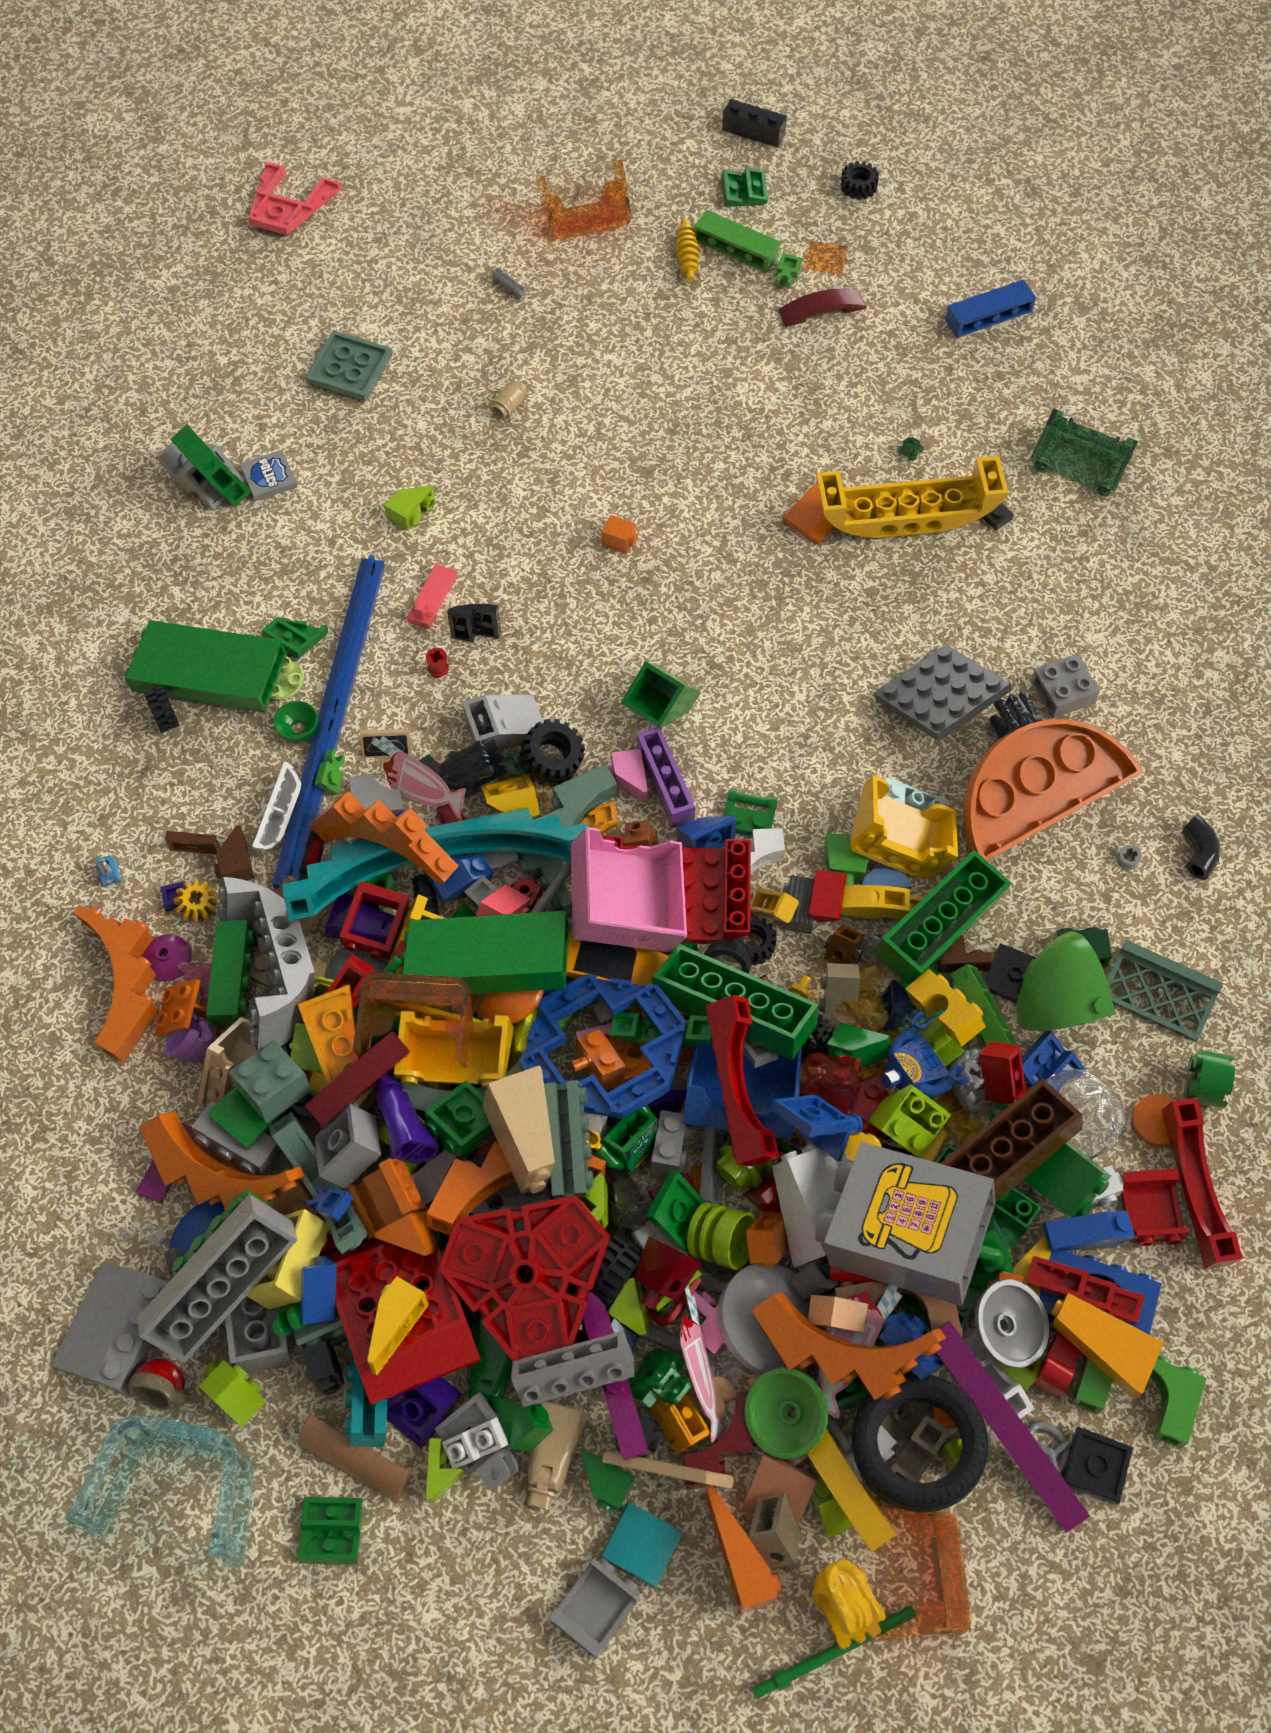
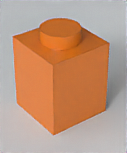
M610 515L601 531L602 545L627 554L630 547H634L638 540L636 523Z

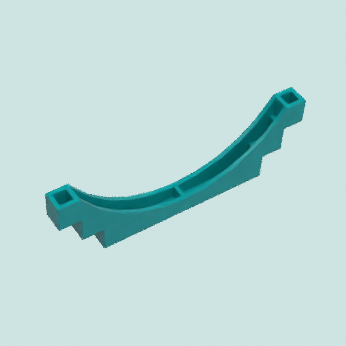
M523 808L428 827L425 831L449 856L478 852H521L547 856L571 863V843L589 825L584 823L562 828L558 815L533 820L529 808ZM369 840L330 847L332 860L307 865L308 879L282 884L288 919L292 921L315 916L335 898L359 885L360 881H368L383 873L413 864V862L396 851Z

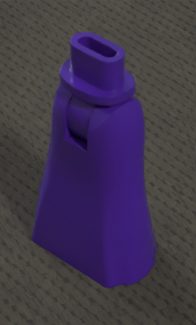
M344 893L336 898L326 923L325 936L327 938L340 939L339 936L354 896ZM362 901L351 934L385 944L395 915Z
M386 1074L378 1081L379 1085L376 1089L378 1105L386 1122L391 1158L398 1160L407 1159L410 1163L420 1164L434 1157L438 1153L439 1146L418 1117L407 1092L402 1090L401 1083L397 1082L393 1075Z

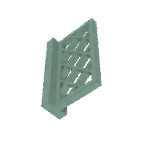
M1125 940L1107 979L1109 988L1111 985L1121 983L1125 992V996L1119 998L1111 995L1113 1004L1196 1042L1224 984L1128 940ZM1124 960L1131 963L1136 973L1123 977L1119 968L1121 961ZM1151 972L1157 975L1160 984L1147 988L1142 975ZM1117 973L1119 979L1113 980ZM1138 977L1143 990L1130 994L1125 981ZM1175 983L1181 986L1184 995L1172 999L1167 986ZM1162 988L1167 1001L1154 1005L1149 992ZM1145 993L1150 1007L1140 1009L1135 1006L1132 997ZM1198 994L1209 998L1207 1006L1196 1010L1191 999L1192 996ZM1187 999L1192 1012L1179 1016L1174 1002ZM1169 1004L1174 1018L1164 1020L1159 1017L1156 1008ZM1204 1012L1200 1019L1198 1014ZM1194 1016L1198 1025L1195 1033L1184 1029L1181 1019Z

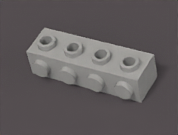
M620 1331L513 1361L511 1381L523 1407L634 1377V1356L624 1332Z

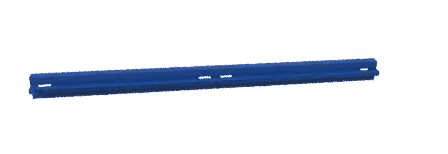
M369 555L368 559L362 558L318 715V727L313 734L301 777V789L290 817L272 885L277 889L285 878L289 876L290 872H292L291 876L297 881L302 879V874L299 873L300 864L309 831L314 832L309 825L318 817L325 793L324 790L315 785V780L320 763L325 762L326 751L336 750L385 568L384 561L375 560L374 555Z

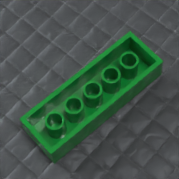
M973 850L880 940L872 953L905 983L910 985L930 969L962 935L993 907L1012 883Z
M680 944L652 976V984L659 985L677 1010L689 1015L707 1016L706 1004L731 995L747 998L753 1025L748 1026L745 1040L790 1060H793L817 1026L818 1003Z

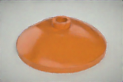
M544 990L470 994V1000L473 1009L482 1019H489L493 1023L495 1015L509 1016L511 1023L515 1024L525 1019L535 1010L543 996Z

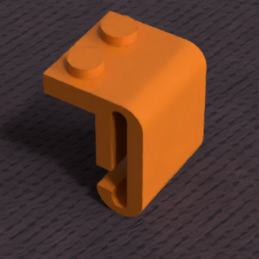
M387 1159L379 1164V1170L363 1178V1182L356 1186L351 1185L345 1189L354 1197L351 1203L366 1228L369 1240L376 1239L374 1237L376 1231L405 1215L427 1210L404 1160Z

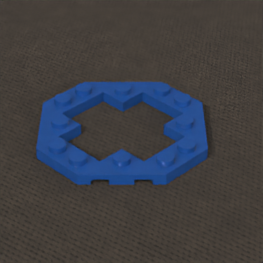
M585 974L567 984L566 989H558L541 998L537 1007L538 1012L535 1021L532 1022L527 1037L525 1051L522 1052L519 1063L523 1071L540 1065L544 1083L556 1082L558 1085L567 1084L546 1054L568 1042L565 1033L557 1022L601 998L613 1016L637 1004L660 1034L656 1039L640 1047L641 1054L652 1068L608 1093L594 1074L579 1081L582 1087H586L588 1103L583 1104L585 1113L623 1119L670 1091L687 1024L659 985L649 983L646 986L636 985L632 981L611 978V981L597 979L595 975Z

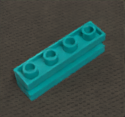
M348 1342L347 1356H353ZM353 1357V1364H347L346 1382H352V1390H346L345 1408H351V1417H345L344 1435H350L349 1447H385L387 1399L373 1405L370 1404Z

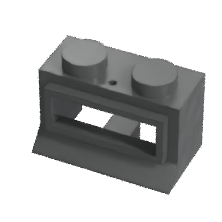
M828 1259L821 1264V1268H818L814 1261L810 1262L790 1280L797 1295L803 1301L811 1300V1295L825 1296L833 1293L835 1288L840 1287L839 1283L844 1282L831 1281Z

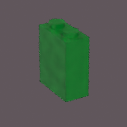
M1067 1142L1023 1180L1072 1218L1088 1215L1093 1207L1091 1203L1097 1195H1101L1106 1191L1109 1186L1108 1180L1112 1175Z

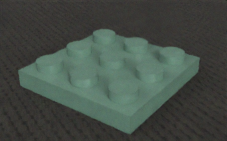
M333 330L305 376L306 383L366 401L393 355L392 348Z

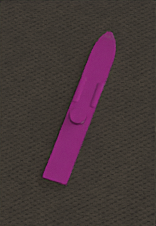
M588 1292L586 1299L589 1302L583 1316L588 1339L592 1340L613 1334L611 1321L604 1304L596 1295ZM628 1379L602 1385L623 1461L649 1453Z

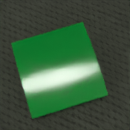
M745 167L743 173L723 169L721 182L724 206H758L768 203L765 170Z
M234 1087L207 1114L249 1150L267 1130L270 1132L269 1126L284 1117L288 1110L283 1111L266 1123Z
M304 1497L300 1522L301 1537L298 1562L305 1564L358 1565L363 1499Z

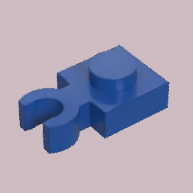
M318 1186L314 1189L318 1193L317 1198L314 1200L307 1199L306 1203L321 1216L339 1221L354 1197L345 1190L330 1186L326 1192L322 1187Z

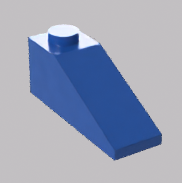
M1105 1211L1042 1224L1049 1251L1115 1248L1135 1237L1127 1211Z

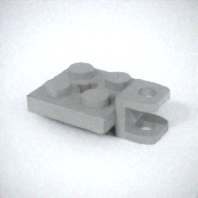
M479 1392L434 1429L440 1438L445 1441L469 1430L470 1427H475L497 1417V1415L481 1392ZM503 1430V1433H504V1435H505V1437H506V1440H507L508 1444H510L509 1441H508V1439H507V1436H506V1434H505V1432H504V1430ZM506 1446L461 1466L467 1476L476 1471L483 1483L490 1489L497 1488L519 1471L516 1459Z

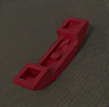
M846 288L827 289L789 302L779 309V314L785 327L806 323V317L844 309L846 313L866 309V304L858 290Z

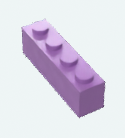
M656 727L637 733V749H641L644 766L671 828L678 827L685 821L695 820L694 802L661 728Z

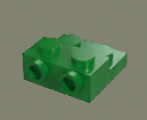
M467 1080L425 1111L424 1126L432 1137L435 1138L438 1135L443 1140V1146L446 1151L451 1155L457 1153L461 1158L481 1144L482 1136L492 1129L483 1110L485 1097Z

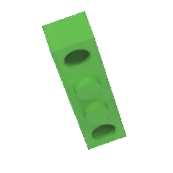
M966 964L951 973L950 975L956 987L964 994L967 999L966 1001L970 1004L974 1002L983 1012L981 1017L986 1027L977 1034L979 1038L985 1041L987 1045L990 1041L1018 1045L978 968Z

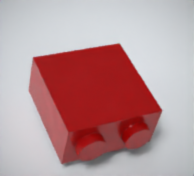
M880 1075L831 1094L830 1105L845 1115L855 1113L856 1116H860L863 1123L862 1133H870L878 1139L882 1137L884 1140L891 1139L868 1122L883 1099L890 1096L881 1082Z

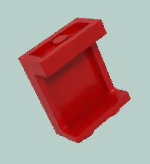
M1178 1169L1123 1172L1121 1175L1123 1181V1191L1121 1193L1123 1211L1128 1212L1135 1235L1133 1239L1129 1240V1243H1138V1246H1151L1155 1244V1241H1165L1167 1245L1182 1243V1240L1189 1234V1228L1184 1227L1176 1188V1183L1180 1179Z

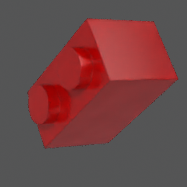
M990 1041L979 1053L980 1062L978 1063L981 1066L982 1078L984 1079L981 1087L984 1089L985 1100L1012 1104L1026 1092L1020 1045Z

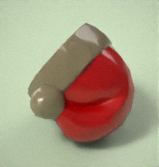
M163 1358L152 1359L141 1365L129 1380V1391L155 1409L168 1410L173 1404L180 1406L184 1405L187 1401V1394L184 1391L185 1379L182 1371L170 1360Z

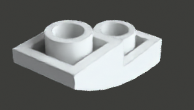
M495 1417L443 1441L442 1444L452 1468L456 1469L507 1446L508 1442L498 1418Z

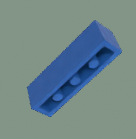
M1024 279L1012 282L1006 286L992 289L986 293L974 295L971 298L948 305L945 321L955 336L959 338L1033 312L1036 296Z

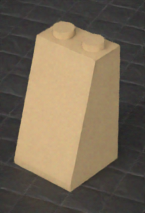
M539 1065L488 1083L483 1102V1110L521 1194L529 1191L537 1193L543 1190L548 1184L555 1164L543 1074Z

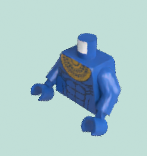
M918 1013L914 1017V1025L911 1028L907 1027L894 1039L887 1053L889 1060L884 1065L886 1072L881 1075V1082L887 1089L897 1086L899 1090L911 1084L930 1099H934L952 1089L953 1084L965 1085L968 1081V1075L957 1078L956 1075L964 1070L963 1066L958 1065L952 1069V1076L949 1077L950 1073L923 1035H916L918 1031H926L930 1026V1020L923 1026L917 1024V1021L923 1016V1013Z

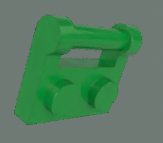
M730 788L724 816H735V833L752 836L753 829H772L778 797L771 796L770 798L739 793L737 789ZM735 802L765 807L768 808V812L735 807L734 804Z

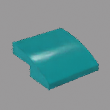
M627 1502L600 1557L650 1586L657 1588L683 1532L647 1511Z

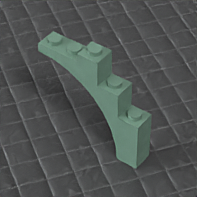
M605 764L553 787L551 802L555 811L537 819L558 815L562 828L579 825L587 816V813L617 795V783L607 765ZM521 853L519 865L524 875L528 874L533 880L539 879L543 890L546 891L562 869L563 861L542 855ZM563 883L551 900V905L555 911H566L568 916L572 914V902Z

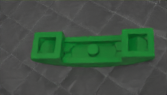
M620 1012L613 1016L609 1036L619 1041L643 1046L659 1037L660 1034L647 1018L641 1017L640 1013ZM690 1015L689 1020H685L687 1029L681 1048L698 1047L712 1043V1033L707 1022V1016Z

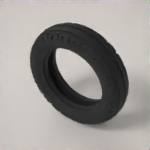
M915 1373L903 1374L906 1381L899 1385L901 1392L889 1400H886L884 1396L874 1400L869 1393L860 1405L852 1427L851 1443L853 1457L858 1471L866 1484L887 1503L912 1512L940 1511L964 1499L981 1479L988 1458L987 1429L975 1403L955 1384L934 1375H929L920 1380ZM923 1402L934 1405L948 1414L956 1424L962 1443L961 1456L953 1470L943 1478L927 1483L912 1482L894 1473L883 1460L877 1440L879 1428L885 1417L892 1410L903 1404Z

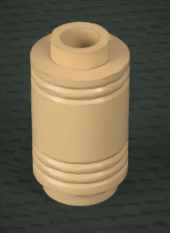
M511 380L492 401V412L501 419L508 418L527 397L528 393L525 384L519 380Z

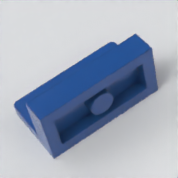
M326 1256L315 1257L314 1266L302 1268L301 1322L304 1325L335 1320L337 1264Z

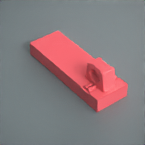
M438 564L434 565L407 616L408 623L426 629L430 628L457 577L456 570Z

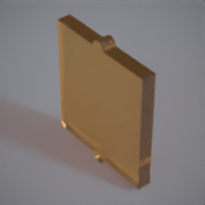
M812 241L810 251L807 252L806 269L842 275L844 264L847 263L846 254L848 247Z

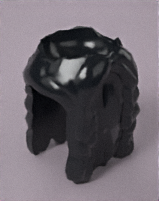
M1027 691L1019 692L1018 698L1015 694H1010L1006 701L999 699L994 702V707L999 712L1001 718L997 715L990 717V724L995 728L999 739L1023 726L1043 721L1039 718V714L1036 712V708Z
M478 740L458 752L450 751L438 768V775L451 792L461 788L466 789L464 797L474 795L481 786L491 783L493 780L503 777L509 772L506 766L501 765L504 756L501 753H496L500 747L496 740H491L485 745L483 740Z

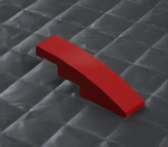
M1033 1255L1026 1279V1284L1064 1299L1069 1293L1120 1320L1138 1325L1145 1295L1119 1288L1116 1283L1089 1276L1087 1271Z

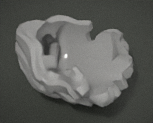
M976 1048L965 1050L964 1053L950 1062L948 1066L949 1077L952 1076V1069L958 1065L963 1066L964 1070L958 1073L956 1077L962 1078L968 1075V1081L965 1085L953 1084L951 1090L959 1100L961 1107L966 1112L971 1113L978 1112L981 1105L986 1102L984 1093L976 1090L979 1087L981 1088L984 1079L980 1078L979 1052Z

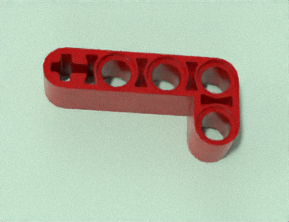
M1058 1330L1041 1363L1037 1379L1032 1384L1056 1399H1059L1067 1390L1075 1373V1365L1082 1353Z

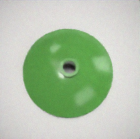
M776 1368L761 1375L752 1385L745 1403V1419L751 1437L763 1451L778 1458H797L812 1451L821 1441L827 1427L828 1407L820 1386L812 1377L798 1369ZM792 1407H795L797 1410L796 1417L791 1415Z

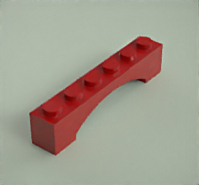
M731 995L706 1004L708 1012L707 1022L711 1028L712 1048L716 1055L717 1074L721 1081L722 1101L726 1107L727 1128L731 1134L732 1154L736 1160V1165L752 1167L779 1159L774 1131L767 1130L758 1119L750 1103L745 1086L743 1048L748 1026L753 1025L748 999Z
M1198 1098L1172 1101L1161 1111L1204 1268L1210 1269L1232 1265L1243 1259L1236 1233L1231 1230L1222 1212L1211 1180L1203 1136V1125L1205 1123Z

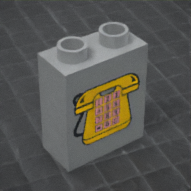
M861 1142L854 1161L843 1158L837 1168L834 1190L842 1194L836 1210L824 1208L817 1223L815 1240L824 1243L829 1266L962 1306L994 1210V1179Z

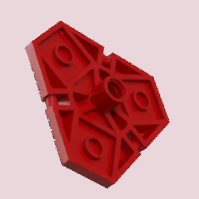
M577 1195L521 1206L522 1209L518 1210L507 1208L460 1217L455 1220L439 1271L473 1312L478 1310L484 1317L481 1321L512 1361L574 1345L589 1302L586 1299L588 1292L593 1290L611 1235ZM524 1220L525 1230L517 1232L516 1222ZM523 1265L529 1266L533 1271V1278L530 1282L523 1281L519 1275L520 1268ZM570 1283L578 1285L575 1295L567 1292ZM492 1297L499 1304L495 1310H492L487 1304Z

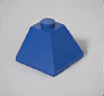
M733 815L704 817L693 821H685L677 828V840L682 842V847L723 848L725 847V839H735L736 818Z
M477 853L451 855L450 857L459 866L441 885L424 871L442 903L467 897L464 891L481 878L482 875L489 881H491L494 875L483 855Z

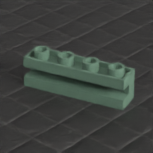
M578 1080L566 1081L567 1084L560 1085L556 1082L544 1083L555 1159L551 1173L552 1196L556 1199L575 1195L578 1197L590 1196V1188H594L593 1172L588 1171V1160L592 1159L591 1144L586 1143V1132L590 1131L588 1115H584L583 1105L588 1103L586 1087H582Z

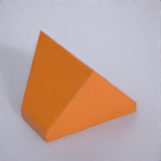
M429 1209L409 1213L376 1231L374 1236L377 1239L424 1256L436 1253L437 1250L435 1231L427 1226V1212Z

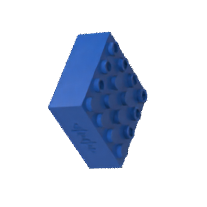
M712 1043L694 1047L683 1124L728 1131V1118L726 1107L722 1101V1086L717 1074L718 1065ZM802 1047L793 1060L778 1054V1059L756 1068L753 1067L746 1056H743V1074L750 1103L762 1125L767 1130L774 1131L776 1138H793L794 1126L783 1122L780 1116L771 1110L774 1099L798 1097Z

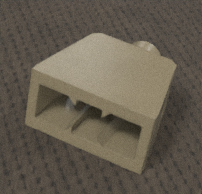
M785 1493L757 1498L749 1539L769 1568L782 1566L786 1572L795 1570L799 1566L797 1552L801 1536Z

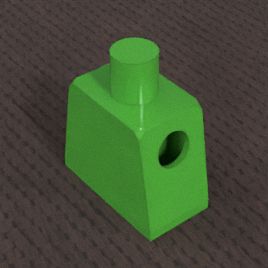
M826 833L824 852L827 871L847 874L845 886L854 885V882L862 883L869 858L859 855L850 849V835Z

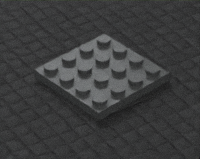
M945 644L876 691L874 696L877 702L932 738L940 741L1012 691L1010 682Z

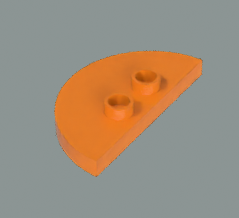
M1050 719L1031 723L1014 730L999 739L987 750L970 777L963 806L964 833L969 852L971 853L975 850L988 861L1144 772L1132 754L1118 740L1105 731L1087 723L1068 719Z

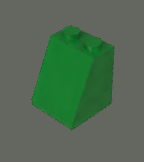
M645 661L622 699L621 704L659 728H662L687 714L701 691L667 670Z

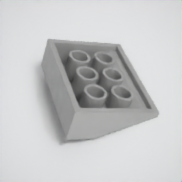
M102 1262L51 1367L128 1396L130 1392L128 1389L129 1380L135 1371L143 1365L152 1346L151 1343L139 1337L137 1317L169 1282L143 1272Z

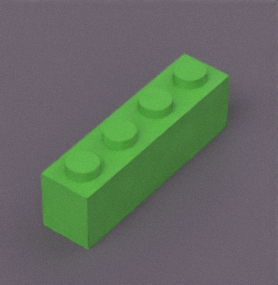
M706 210L694 225V233L698 243L766 273L779 257L780 241Z

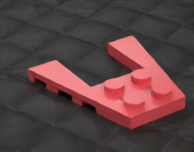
M265 162V170L260 178L261 183L256 191V200L253 201L249 214V225L289 235L341 190V182L322 177L306 201L300 202L272 194L285 175V167Z

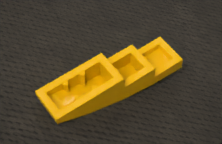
M826 1428L819 1444L807 1454L852 1525L871 1552H873L894 1537L896 1531L879 1509L878 1502L862 1482L858 1471Z

